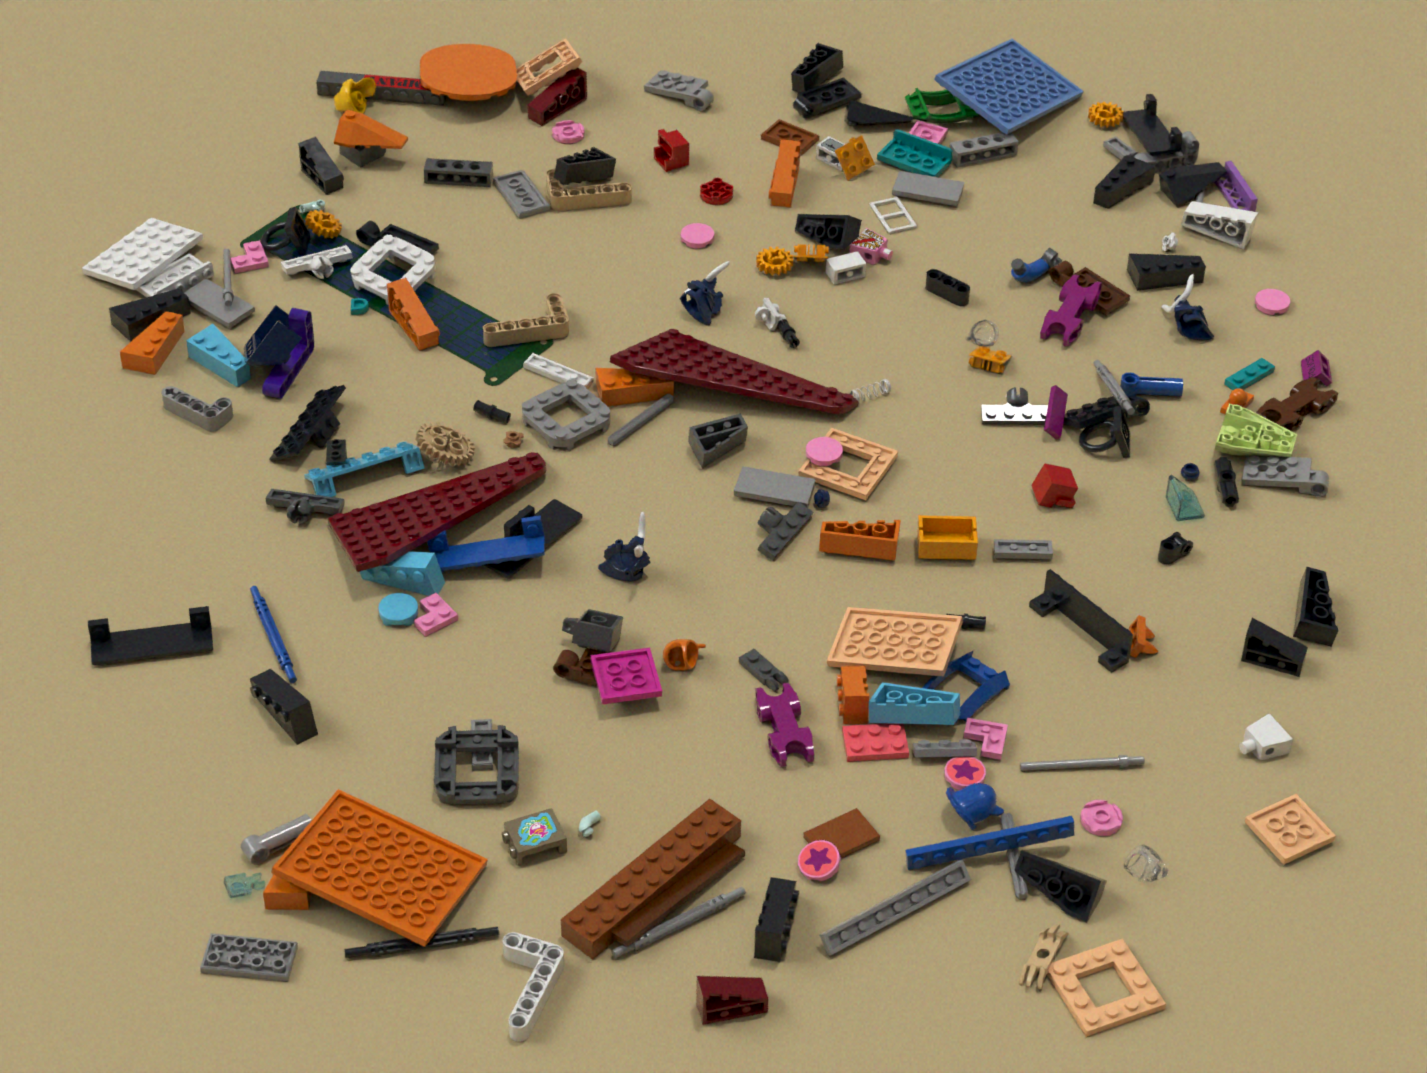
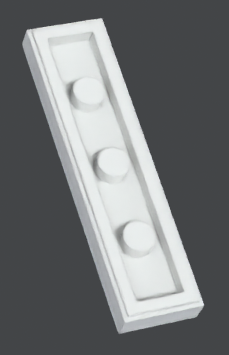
M534 353L523 363V368L560 383L574 379L587 389L594 383L593 377Z

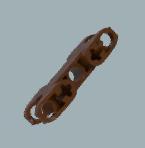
M1312 377L1294 385L1290 391V396L1283 401H1279L1276 398L1266 401L1256 414L1293 432L1300 427L1303 422V416L1308 413L1314 412L1316 415L1325 413L1337 401L1339 393L1335 390H1317L1320 380Z

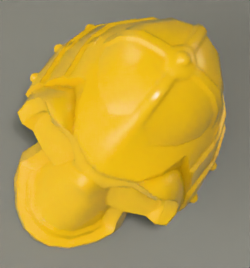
M350 78L343 82L340 92L334 97L335 109L340 112L352 110L363 114L367 105L365 97L374 95L376 83L372 78H363L358 82Z

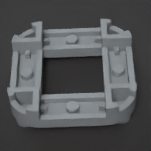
M574 379L559 384L522 403L524 425L526 427L531 425L548 440V447L552 449L556 446L567 447V450H571L574 448V442L598 430L605 433L610 424L609 407ZM564 402H568L570 405L575 403L588 415L561 427L545 412Z

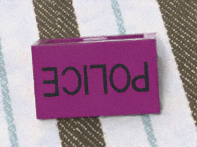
M1319 350L1301 360L1303 380L1316 377L1326 387L1332 384L1329 360Z

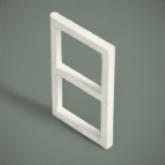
M898 197L870 202L869 205L889 234L917 228V225ZM896 202L901 211L881 215L876 206ZM905 216L911 224L890 229L885 219Z

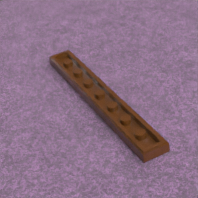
M729 841L611 932L612 938L627 947L745 857V850Z

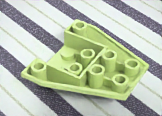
M1229 403L1214 450L1230 455L1291 457L1297 434L1249 409Z

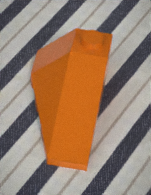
M346 110L339 119L334 144L348 148H355V145H365V148L380 146L383 149H402L408 141V137L362 113Z

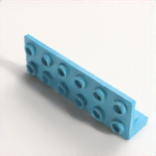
M405 441L397 443V447L380 448L379 452L374 454L372 452L364 453L361 455L362 457L357 459L355 457L347 458L344 465H326L327 468L321 470L320 468L311 469L304 476L305 479L312 481L316 495L333 497L336 496L332 477L398 457H401L404 471L407 474L425 468L420 448Z

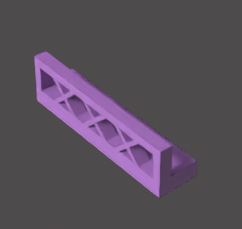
M1226 161L1224 168L1227 170V174L1223 176L1226 180L1219 179L1215 184L1231 208L1239 209V205L1245 207L1241 210L1256 212L1257 197L1233 162ZM1231 196L1238 197L1239 199L1231 198Z

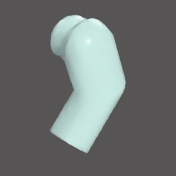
M317 200L302 204L299 208L302 213L314 210L319 212L325 209L326 204L323 200Z
M594 811L581 819L579 832H582L584 837L594 832L591 825L601 820L600 814Z

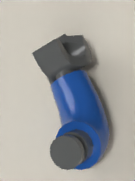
M1049 247L1040 259L1030 264L1024 263L1019 258L1011 262V274L1020 282H1030L1061 263L1062 259L1057 257L1058 253Z

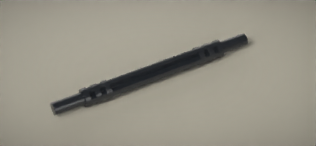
M497 926L476 930L475 927L435 933L425 947L408 938L367 943L366 946L344 949L345 958L362 955L371 957L478 941V938L499 935V928Z

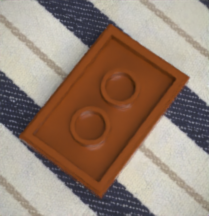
M780 119L761 134L762 140L779 147L781 139L801 141V156L816 144L820 135Z
M857 808L804 832L803 835L808 844L819 840L831 842L837 847L841 858L880 841L879 833Z

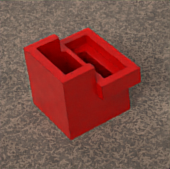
M665 129L658 130L659 146L654 147V159L665 172L689 165V142L678 130L666 132Z
M1044 463L1031 485L1038 505L1052 508L1054 503L1059 506L1073 508L1076 503L1074 495L1078 490V486L1071 469Z

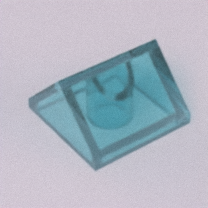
M1171 474L1168 478L1166 499L1176 521L1204 518L1205 514L1194 491Z

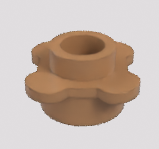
M508 431L503 442L510 448H517L521 445V439L524 438V434Z

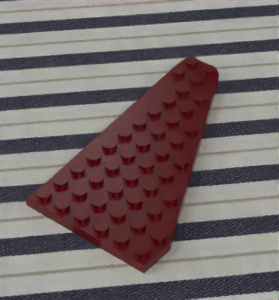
M669 329L610 356V363L633 373L828 413L844 414L858 407L859 404L857 399L851 394L839 392L834 387L822 386L708 344L705 341L697 340L691 335H684L676 329Z
M531 452L519 458L512 457L506 462L363 508H356L344 514H335L333 517L327 518L328 524L355 570L360 572L390 563L434 538L444 530H448L541 477L547 471L546 462L538 452Z

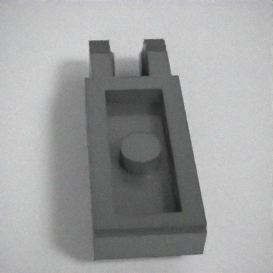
M752 649L739 657V664L774 692L779 689L777 681L781 685L789 682L787 676L756 649Z

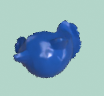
M974 783L959 791H954L951 787L947 788L946 795L948 800H950L955 811L968 824L971 830H975V823L985 820L990 815L999 816L1004 813V810L996 805L997 796L995 790L990 785Z

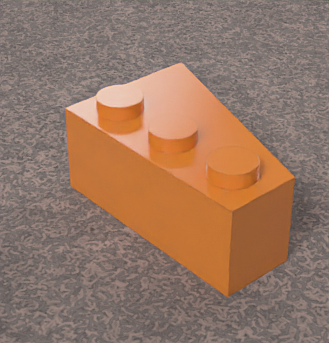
M273 874L263 891L265 909L309 910L311 892Z

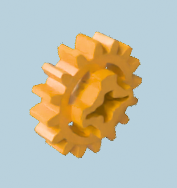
M1105 101L1103 103L1097 102V105L1092 104V107H1089L1088 118H1090V122H1094V125L1100 124V127L1104 125L1106 128L1109 126L1115 127V124L1120 125V122L1123 121L1124 111H1122L1121 107H1117L1118 104L1113 105L1112 102L1106 104Z
M317 210L310 211L305 219V225H308V229L313 230L312 233L318 236L324 235L325 238L328 236L330 238L338 237L342 229V223H339V219H335V216L329 212L323 213L322 210L319 212Z
M777 246L775 249L769 247V250L764 248L763 252L759 251L758 255H756V267H759V271H765L764 274L770 273L773 276L774 273H777L780 276V273L786 274L787 270L791 271L793 255H790V251L785 252V248L779 249Z

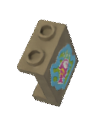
M552 808L504 822L502 838L504 843L509 845L510 856L512 859H516L518 866L523 865V857L556 847L559 854L567 852V837Z

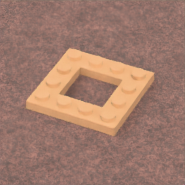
M565 38L516 68L517 81L527 96L533 95L541 87L550 85L554 79L561 78L569 70L578 68L582 60ZM559 56L561 62L534 77L532 72L539 71L542 66L554 62Z
M831 428L825 437L837 440L842 445L843 451L870 460L858 478L827 466L815 465L808 458L800 468L798 476L813 478L815 483L867 500L898 457V451Z
M1123 938L1052 962L1048 969V978L1086 1037L1162 1011L1166 1007L1165 1001ZM1113 967L1131 993V996L1096 1008L1078 979Z

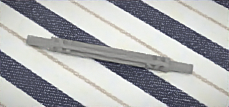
M1095 360L1093 363L1098 375L1119 405L1129 415L1134 414L1135 410L1131 406V401L1110 371L1099 360Z
M740 887L726 895L721 894L653 927L630 946L621 945L613 949L612 955L614 958H617L631 950L636 951L728 906L729 902L746 895V891L743 887Z

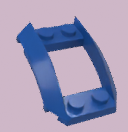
M973 651L949 662L944 677L932 676L922 687L934 690L946 677L956 670H960L982 684L960 707L958 719H963L966 722L967 718H971L983 704L999 694L1001 689H1008L1010 687L1005 670L997 673L994 669L981 663L980 660L973 658Z

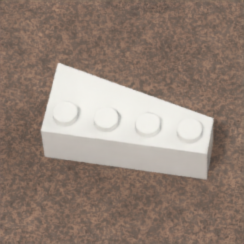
M1191 201L1184 212L1181 225L1244 250L1251 239L1258 212Z

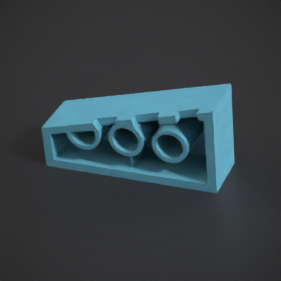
M214 324L186 340L189 358L234 386L239 387L251 379L250 367L245 362V357Z
M407 552L388 564L360 571V575L364 580L427 596L434 593L439 594L445 584L435 553Z
M882 682L869 700V723L954 725L960 716V693Z

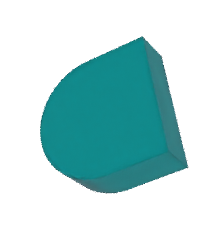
M351 299V315H361L369 310V304L366 299Z

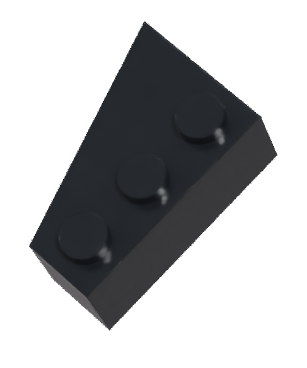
M313 137L298 143L301 171L326 195L342 189L344 176L319 140Z
M1252 617L1246 633L1241 661L1300 677L1308 647Z

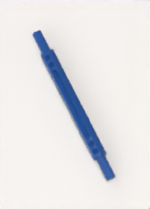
M252 586L250 591L254 598V606L281 669L285 671L289 682L295 683L297 678L293 671V663L267 603L261 597L257 586Z

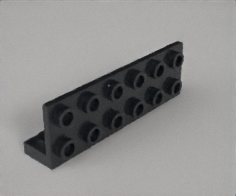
M1146 94L1144 109L1125 111L1123 113L1124 121L1149 155L1158 156L1165 153L1175 154L1176 152H1181L1182 133L1178 127H1171V132H1169L1156 115L1157 99L1153 94Z
M1051 569L1047 570L1044 593L1030 600L1029 607L1041 617L1058 609L1108 649L1098 656V662L1111 673L1129 662L1133 634L1099 606L1090 601L1088 597L1075 589L1074 586L1061 578L1060 575Z
M209 606L189 608L190 623L110 632L108 618L88 620L92 665L213 651Z

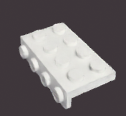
M189 253L169 264L136 290L145 297L175 289L185 292L202 280L214 276L213 264L209 261L202 263Z

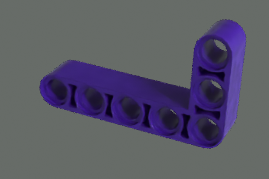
M298 308L290 310L288 317L289 329L302 337V339L290 353L291 357L286 364L282 363L281 365L274 366L263 384V395L282 399L312 354L315 341L311 311Z

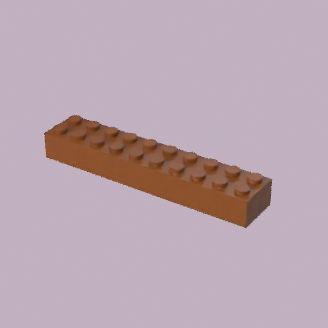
M709 798L561 919V936L593 960L616 941L611 936V932L726 843L729 841L734 843L741 837V820Z

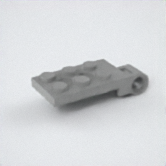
M662 70L644 85V91L683 99L686 106L694 107L698 111L705 110L714 100L713 94L705 89L708 87V80L693 76H685Z
M1252 455L1245 456L1242 485L1298 487L1299 493L1322 497L1328 493L1329 475L1324 471L1311 470L1312 458Z

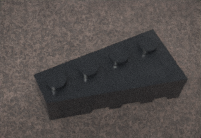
M817 43L815 49L810 51V55L805 57L803 63L799 64L791 73L792 91L801 93L815 88L844 68L843 51Z
M592 147L590 151L587 149L583 150L582 154L577 152L573 156H564L557 159L554 178L563 185L612 178L616 158L596 147Z
M1125 155L1095 187L1093 204L1109 209L1121 202L1123 197L1131 196L1133 191L1141 190L1147 183L1151 184L1154 182L1156 166L1133 156Z
M1129 253L1127 271L1137 291L1187 285L1191 274L1194 275L1193 284L1203 283L1206 269L1201 256Z
M180 289L109 308L111 324L130 342L165 312L181 314L183 317L191 314L189 297Z
M1306 567L1300 581L1293 637L1332 647L1338 633V626L1335 625L1336 617L1335 612L1332 611L1333 603L1332 598L1329 597L1330 589L1325 571Z
M271 668L250 678L252 686L250 687V692L252 696L258 699L296 745L318 735L310 701Z
M770 878L766 897L762 905V913L759 915V923L755 929L754 958L780 962L782 953L786 954L788 941L785 939L786 936L790 937L792 924L789 922L794 920L796 907H793V905L798 903L800 893L799 890H796V881Z

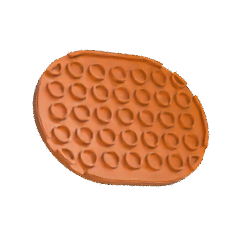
M479 44L445 45L423 54L420 59V81L425 89L429 88L431 93L438 96L444 94L448 95L450 99L486 100L494 95L498 97L508 93V90L515 88L517 84L516 63L510 54L494 47Z

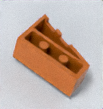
M841 666V673L837 675V687H841V689H838V701H842V704H839V716H843V724H868L870 695L867 693L868 684H866L865 666Z

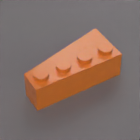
M407 278L388 283L389 312L419 351L439 344L438 336H440V331L434 325Z

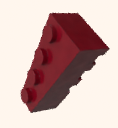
M576 68L566 72L563 77L557 78L528 104V118L543 126L587 100V72Z

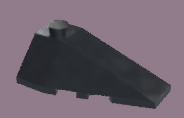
M851 100L846 106L844 121L848 122L850 126L857 127V125L910 123L913 121V117Z
M1219 162L1175 167L1159 174L1160 189L1177 207L1193 200L1198 192L1206 190L1207 185L1215 183L1227 174V170Z
M798 214L795 231L830 249H846L859 237L862 220L850 215Z
M1021 850L1014 869L1032 886L1046 895L1050 901L1058 905L1066 914L1088 922L1097 907L1107 880L1024 850Z

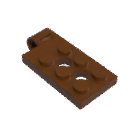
M1063 261L1052 267L1049 271L1051 279L1061 287L1073 275L1080 276L1079 286L1090 287L1096 281L1102 282V289L1095 309L1105 315L1130 301L1129 294L1086 267L1074 274L1073 266L1068 261Z
M586 648L579 660L575 652L563 650L556 660L553 670L562 678L597 686L590 661L591 655L605 654L606 652Z

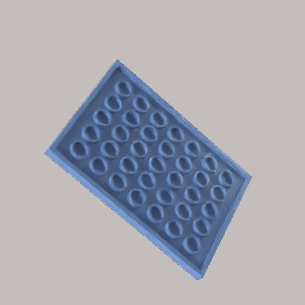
M1013 38L936 74L934 79L940 86L946 88L952 95L959 98L964 104L971 107L977 114L983 116L989 123L996 126L1006 135L1081 97L1084 92Z

